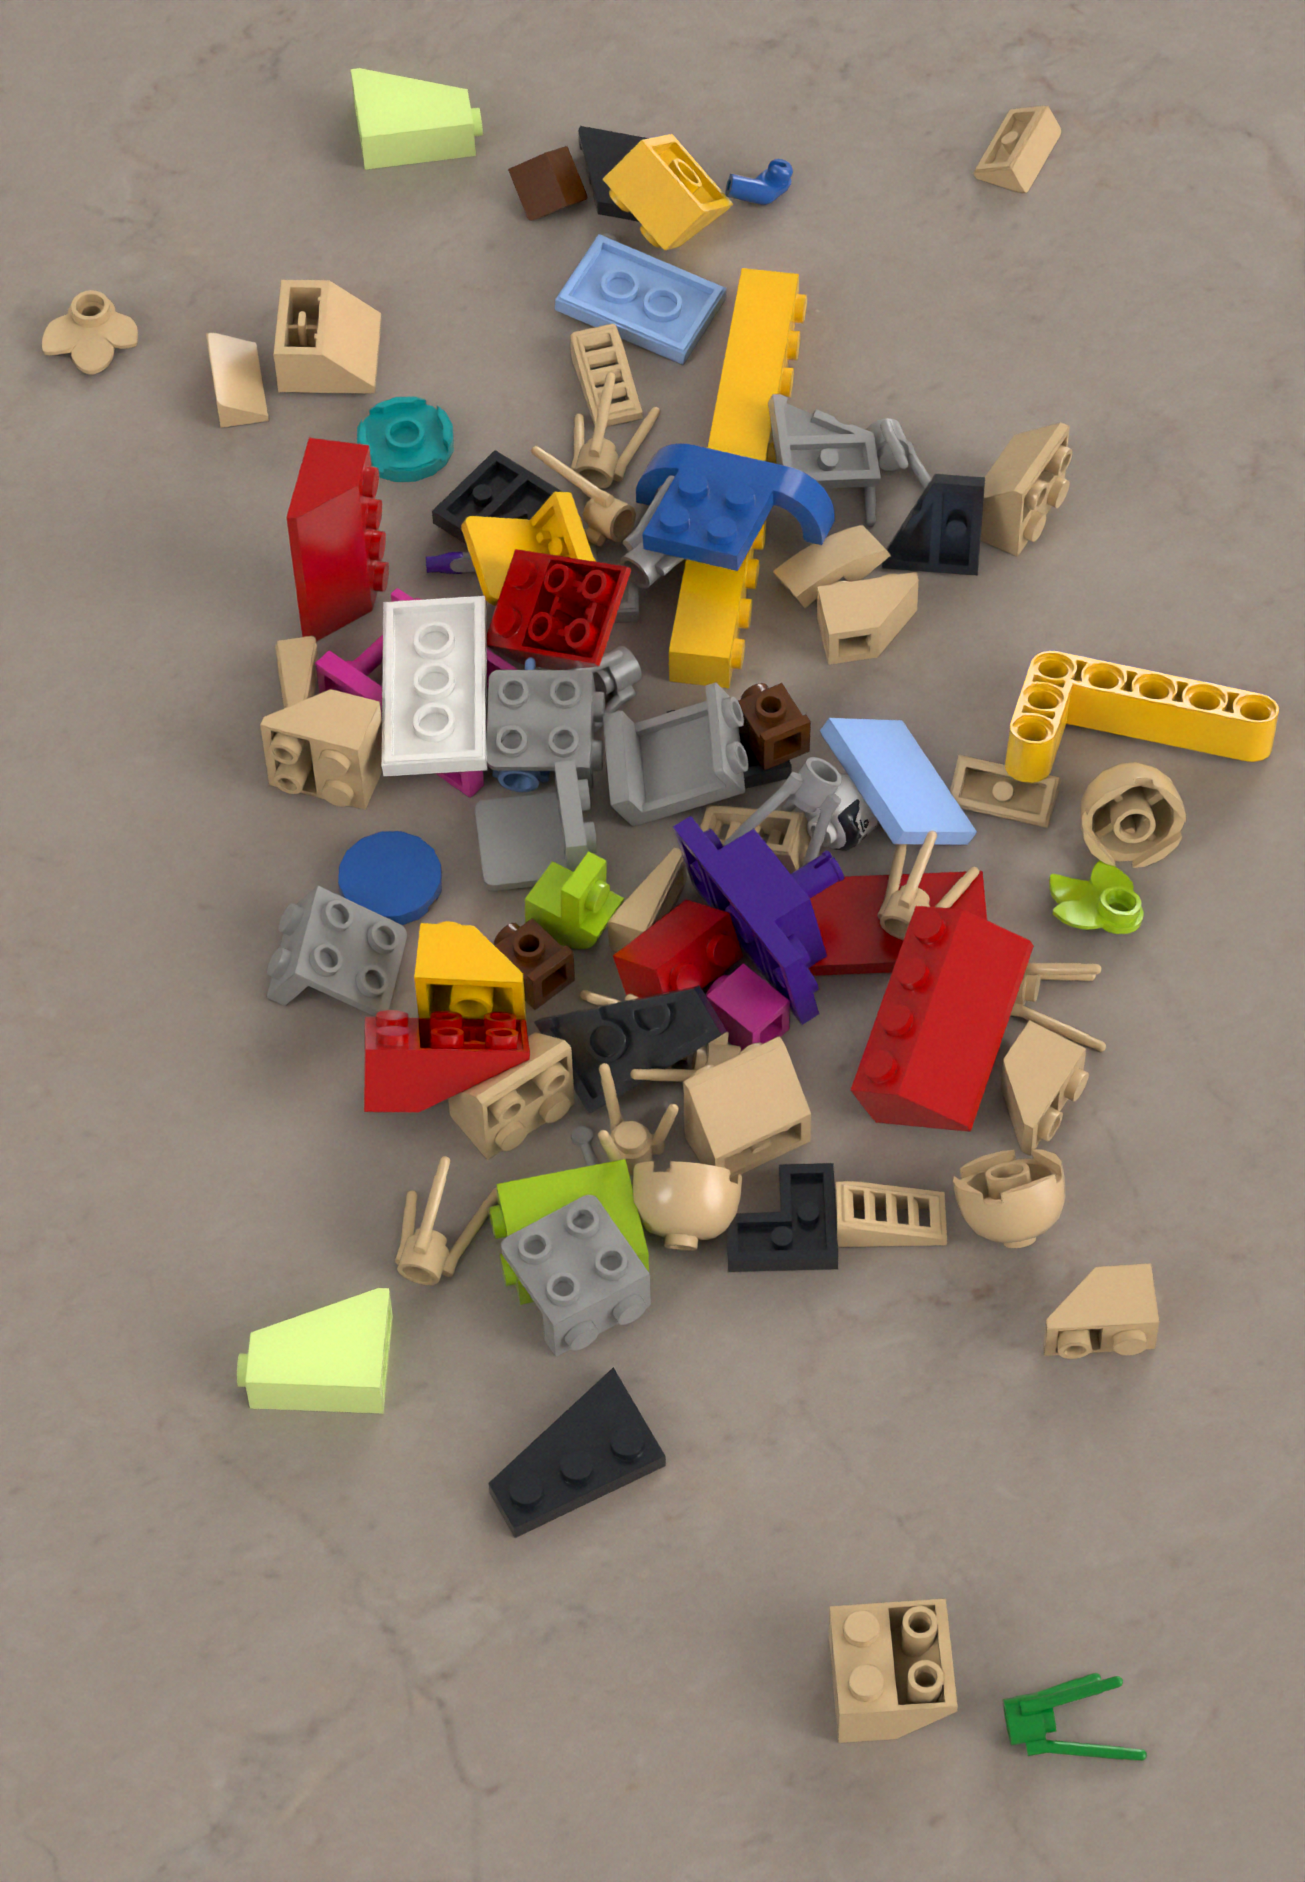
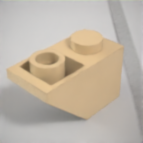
M917 572L887 574L879 578L852 582L839 581L831 585L817 587V620L828 665L879 657L917 611L919 583Z
M1030 1020L1003 1059L1001 1090L1020 1149L1031 1156V1149H1036L1042 1139L1048 1142L1055 1135L1063 1117V1113L1060 1112L1068 1099L1075 1102L1080 1097L1087 1084L1089 1073L1084 1071L1086 1048Z
M1151 1263L1095 1267L1046 1319L1043 1343L1044 1356L1060 1355L1063 1358L1076 1359L1084 1357L1089 1353L1115 1351L1121 1355H1135L1146 1349H1155L1159 1316Z

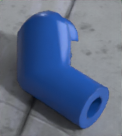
M774 159L769 163L768 169L764 170L755 179L730 174L726 184L725 195L726 197L760 205L770 204L790 187L793 168L786 160Z

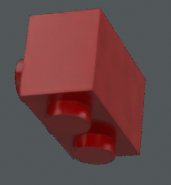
M687 899L613 955L626 996L632 994L639 998L700 985L702 989L711 981L721 977L725 970L743 957L730 913Z

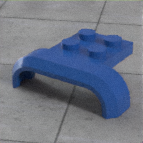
M671 444L659 449L653 455L636 486V503L650 506L658 493V488L665 483L669 476H675L642 534L643 549L735 571L739 570L773 505L787 510L798 520L803 531V539L806 542L822 545L835 521L834 507L829 495L815 479L805 472L780 464L691 444Z

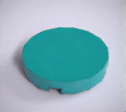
M415 396L394 397L376 404L369 410V416L363 422L362 420L357 427V444L369 445L371 466L378 467L379 478L393 482H416L433 476L447 465L454 451L453 424L443 409L439 406L436 409L433 406L427 405L425 399Z

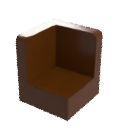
M568 146L545 152L508 169L527 218L530 221L537 220L588 198Z

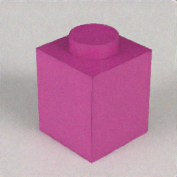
M744 963L731 975L719 977L707 992V999L725 1029L729 1032L728 1042L731 1045L740 1046L741 1051L751 1044H764L774 1038L781 1037L789 1030L790 1001Z

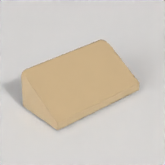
M1049 106L1010 109L973 173L976 179L1015 192L1027 193L1061 135V127Z
M206 333L220 428L269 421L256 343L217 333Z
M958 755L950 792L961 809L1048 828L1060 789L1061 779L1048 775L1047 778L1039 782H1021L1008 775L1003 764Z

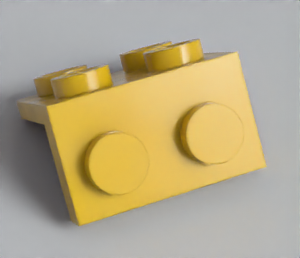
M555 491L530 520L469 516L461 525L485 600L494 606L497 605L515 549L596 562L583 528L582 519L578 514L570 492Z

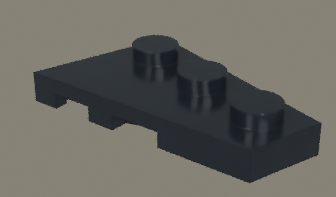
M700 985L553 1015L534 1021L541 1034L563 1039L570 1045L574 1090L589 1114L606 1105L599 1072L601 1064L606 1063L609 1065L616 1094L619 1097L646 1081L631 1078L630 1073L633 1069H666L727 1032Z
M613 1367L488 1483L489 1493L514 1538H517L665 1467L666 1456Z

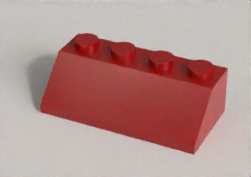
M309 437L286 516L302 637H315L316 642L373 611L377 592H385L387 588L389 563L382 562L386 544L385 531L378 530L382 518V500L375 499L379 483L378 467L371 466L369 445Z
M915 906L850 1090L876 1123L971 1132L1034 947L1030 940L964 909Z

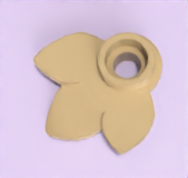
M94 290L84 291L74 297L68 309V314L58 317L48 324L42 338V349L45 355L71 353L75 366L83 373L93 375L109 366L113 359L115 348L125 349L137 345L138 329L131 317L115 311L114 304L106 295Z

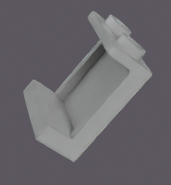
M716 682L705 687L707 701L634 723L622 710L603 716L610 806L633 827L745 793L743 772L748 770V759L744 747L740 743L739 727L743 726L744 723L743 712L738 700L734 696L730 697Z

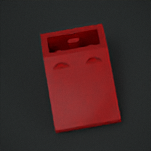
M515 549L487 632V647L525 665L528 658L532 657L536 661L535 667L545 669L568 670L571 668L599 667L632 569L627 566Z
M398 1010L380 1011L376 1013V1017H365L364 1112L419 1113L530 1060L526 1019H516V1015L507 1012L487 1013L484 1015V1019L462 1018L460 1013L453 1011L433 1012L430 1014V1018H409L406 1012Z

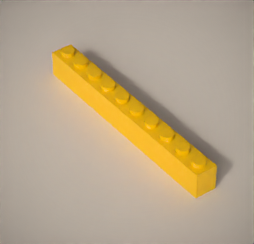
M747 268L741 269L707 448L777 464L768 401L772 394L791 397L794 368H787L788 361L798 359L800 331H794L795 323L804 324L807 306V295L799 294V274ZM766 520L738 571L686 559L669 646V682L703 686L716 682L721 688H730L733 669H742L745 639L738 638L740 628L749 629L752 599H746L747 589L757 588L759 559H753L754 549L763 550Z

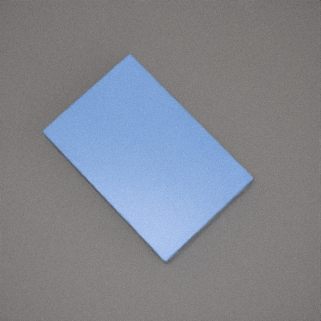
M598 234L555 299V310L593 327L615 324L621 339L684 365L725 301L727 288Z
M829 718L820 729L823 738L856 785V788L893 844H923L927 833L935 831L937 838L934 845H968L976 835L977 831L902 720Z

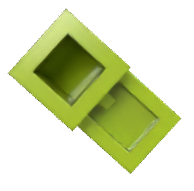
M588 851L574 872L552 861L525 898V923L533 918L560 945H567L573 949H588L592 947L608 926L607 923L624 902V898L610 891V885L606 883L607 860Z

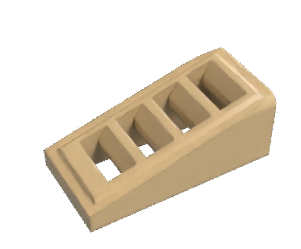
M608 324L573 332L570 335L571 359L594 426L604 386L599 388L595 386L604 385L606 375L609 372L615 374V382L619 381V383L614 384L612 399L625 397L626 401L610 405L606 427L643 419L641 405L617 326L615 324ZM613 364L612 366L590 370V368Z
M312 636L277 641L275 649L283 706L286 708L314 696L317 682L315 662L318 661L316 638Z
M707 805L700 828L703 832L712 829L719 837L723 824L730 825L726 838L720 839L724 846V842L758 809ZM774 810L755 830L762 839L764 834L770 835L766 844L791 874L801 868L804 862V857L811 840L807 831L808 821L804 813Z
M673 848L607 923L610 949L618 952L674 909L687 882L686 865L680 849Z
M836 1181L835 1201L838 1247L947 1245L945 1192L866 1182ZM897 1209L908 1210V1224H899L897 1222ZM919 1209H929L930 1227L919 1226ZM854 1210H864V1219L854 1218ZM875 1210H886V1222L876 1221Z

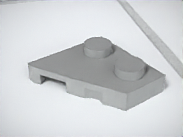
M772 394L768 401L777 464L805 472L823 488L874 487L878 484L881 476L874 433L853 424H842L834 416L817 409L811 414L787 404L788 397L781 394Z

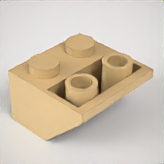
M281 280L273 354L278 392L375 393L382 320L381 313L330 280Z
M1060 422L1016 434L1012 437L985 476L981 541L1018 557L1029 540L1035 542L1039 538L1046 522L1047 513L1052 506L1058 508L1063 503L1069 489L1070 482L1065 479V472L1072 457V449L1068 448L1070 426Z
M330 689L263 717L260 728L269 785L278 787L286 793H302L325 799L336 806H352L366 810L382 773V719L379 701Z
M534 1032L528 1036L530 1060L448 1098L450 1116L487 1160L501 1151H510L523 1142L527 1134L546 1122L553 1123L558 1121L575 1104L572 1052L570 1045L565 1040Z
M780 1036L764 1044H751L744 1048L738 1056L717 1066H704L694 1072L689 1079L683 1081L685 1139L701 1164L729 1169L730 1178L737 1174L741 1175L811 1141V1112L787 1048Z
M946 1599L829 1606V1647L838 1743L898 1739L957 1712L958 1705Z

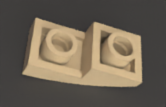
M859 525L827 536L822 545L813 543L785 561L773 572L787 590L806 608L817 599V587L831 585L842 577L848 582L862 580L891 555L863 525Z

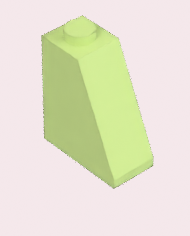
M362 68L351 69L353 98L365 170L476 156L475 136H483L480 108H471L468 89Z
M377 1288L251 1332L248 1354L240 1353L237 1363L238 1387H246L250 1408L384 1414L393 1319L389 1288Z

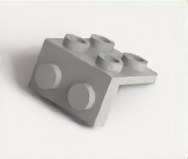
M592 670L493 671L489 676L486 743L487 765L489 768L497 771H555L554 762L575 760L577 779H587L589 788H593L594 771H603V740H595V723H603L605 694L604 692H596Z
M575 760L554 762L556 792L479 801L476 804L475 817L484 885L488 890L499 891L534 887L552 861L574 872L588 851L597 853L594 822L584 823L582 811L591 810L588 780L577 779Z
M320 886L315 887L297 904L291 903L284 911L279 923V932L283 933L280 947L274 952L268 964L267 975L272 978L266 998L285 1006L305 988L310 986L375 1017L376 1013L388 1010L407 939L406 929L401 924Z
M585 1195L509 1235L501 1243L502 1255L543 1314L544 1340L555 1357L570 1349L577 1351L587 1347L597 1338L598 1334L618 1323L626 1325L635 1321L645 1312L646 1308L651 1306L650 1273L600 1201L593 1195Z

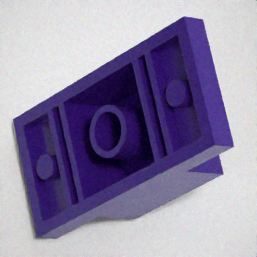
M691 816L673 826L694 888L709 907L730 913L740 947L768 983L790 1001V1011L800 1024L803 1025L820 1013L813 994L819 990V987L808 968L827 957L810 898L844 879V874L836 859L832 858L831 853L826 850L819 857L790 874L754 828L726 846H723L712 829L703 832Z

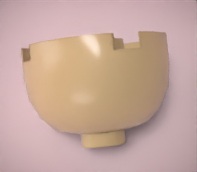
M1131 762L1119 763L1107 768L1090 782L1081 799V831L1083 839L1091 854L1105 864L1116 866L1115 861H1133V868L1145 867L1164 859L1178 846L1182 839L1181 829L1184 822L1186 823L1183 801L1171 779L1152 766Z
M1031 1149L1033 1159H1016L1014 1150H1005L981 1156L966 1163L960 1168L961 1180L955 1176L953 1179L956 1201L962 1217L977 1235L994 1242L1004 1243V1246L1008 1248H1022L1033 1244L1037 1236L1045 1233L1059 1219L1064 1205L1065 1177L1062 1161L1059 1157L1045 1150Z
M655 1161L635 1164L632 1178L634 1204L638 1208L642 1226L648 1232L664 1237V1247L673 1250L695 1251L697 1250L698 1241L715 1239L727 1230L734 1219L741 1195L742 1176L740 1174L730 1178L729 1169L682 1161H670V1168L666 1169V1172H654Z

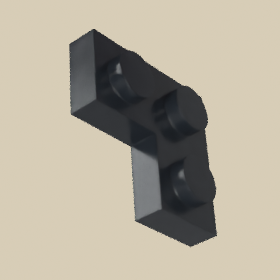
M834 1163L779 1164L780 1212L736 1213L726 1230L728 1272L838 1269Z

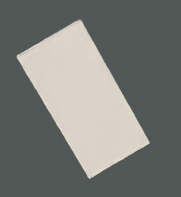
M485 596L383 602L381 764L383 776L487 770V608Z

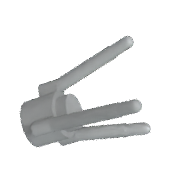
M888 418L872 423L866 430L874 433L879 467L886 471H892L898 468L905 469L909 463L925 489L931 481V477L917 457L912 442L906 440L901 424L897 420ZM875 486L864 487L866 523L868 526H873L876 523Z
M672 475L666 479L635 531L623 541L628 552L620 559V565L632 569L629 580L640 588L646 589L650 587L661 575H666L675 565L684 560V558L643 549L642 534L675 477Z
M618 646L603 655L599 667L568 669L592 670L596 692H604L605 695L609 693L614 696L605 706V715L616 712L622 704L636 697V692L632 685L640 681L642 676L638 661L629 649L624 646ZM595 723V732L603 726V723Z
M817 757L808 758L798 773L792 772L783 786L735 830L724 842V846L753 828L755 829L789 796L779 811L791 812L796 806L803 811L811 813L815 812L817 808L821 810L802 866L814 860L818 856L832 814L841 803V799L835 794L842 782L840 773L823 759Z

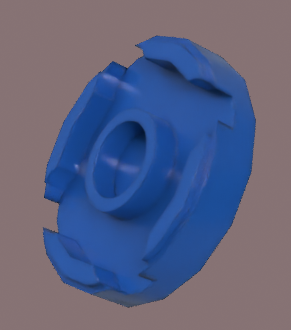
M402 831L378 832L361 838L346 851L339 865V892L342 897L396 923L405 925L424 916L429 911L428 907L434 902L435 898L437 902L442 892L441 863L434 849L420 837Z

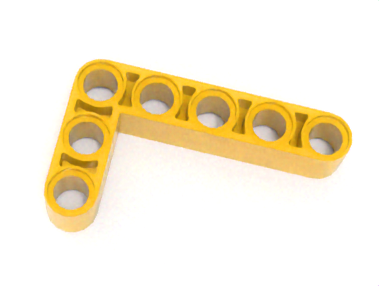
M1041 652L1035 655L1030 663L1010 723L1005 770L1008 775L1021 782L1034 783L1047 778L1051 772L1066 724L1242 761H1262L1269 757L1272 752L1279 706L1269 696L1063 652Z

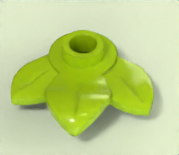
M1099 860L1092 870L1089 881L1058 874L1050 875L1049 890L1052 898L1059 904L1053 909L1052 914L1064 924L1085 930L1102 928L1112 934L1132 933L1141 926L1144 917L1141 899L1133 891L1134 885L1131 879L1117 867L1105 864Z

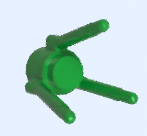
M1092 1673L1035 1693L1002 1700L1010 1744L1013 1746L1025 1743L1027 1756L1053 1753L1119 1760L1143 1761L1147 1758V1752L1144 1749L1046 1740L1047 1733L1057 1731L1053 1707L1119 1688L1123 1684V1679L1120 1676L1101 1680L1100 1674Z

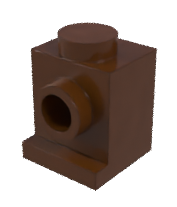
M758 683L744 691L741 700H738L744 718L743 726L739 727V731L763 770L810 752L811 721L806 714L802 715L783 683L770 688L765 683Z
M533 918L521 927L517 923H510L497 934L494 946L523 973L525 1001L534 1010L575 981L573 951L567 945L562 947Z

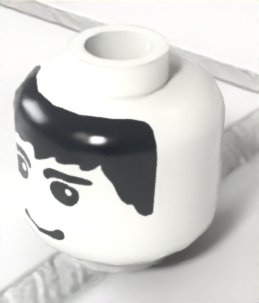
M840 774L842 782L835 794L841 799V803L832 814L821 846H829L834 850L847 851L858 845L877 827L879 821L847 774ZM819 808L812 813L804 811L808 821L807 831L811 838L821 812Z

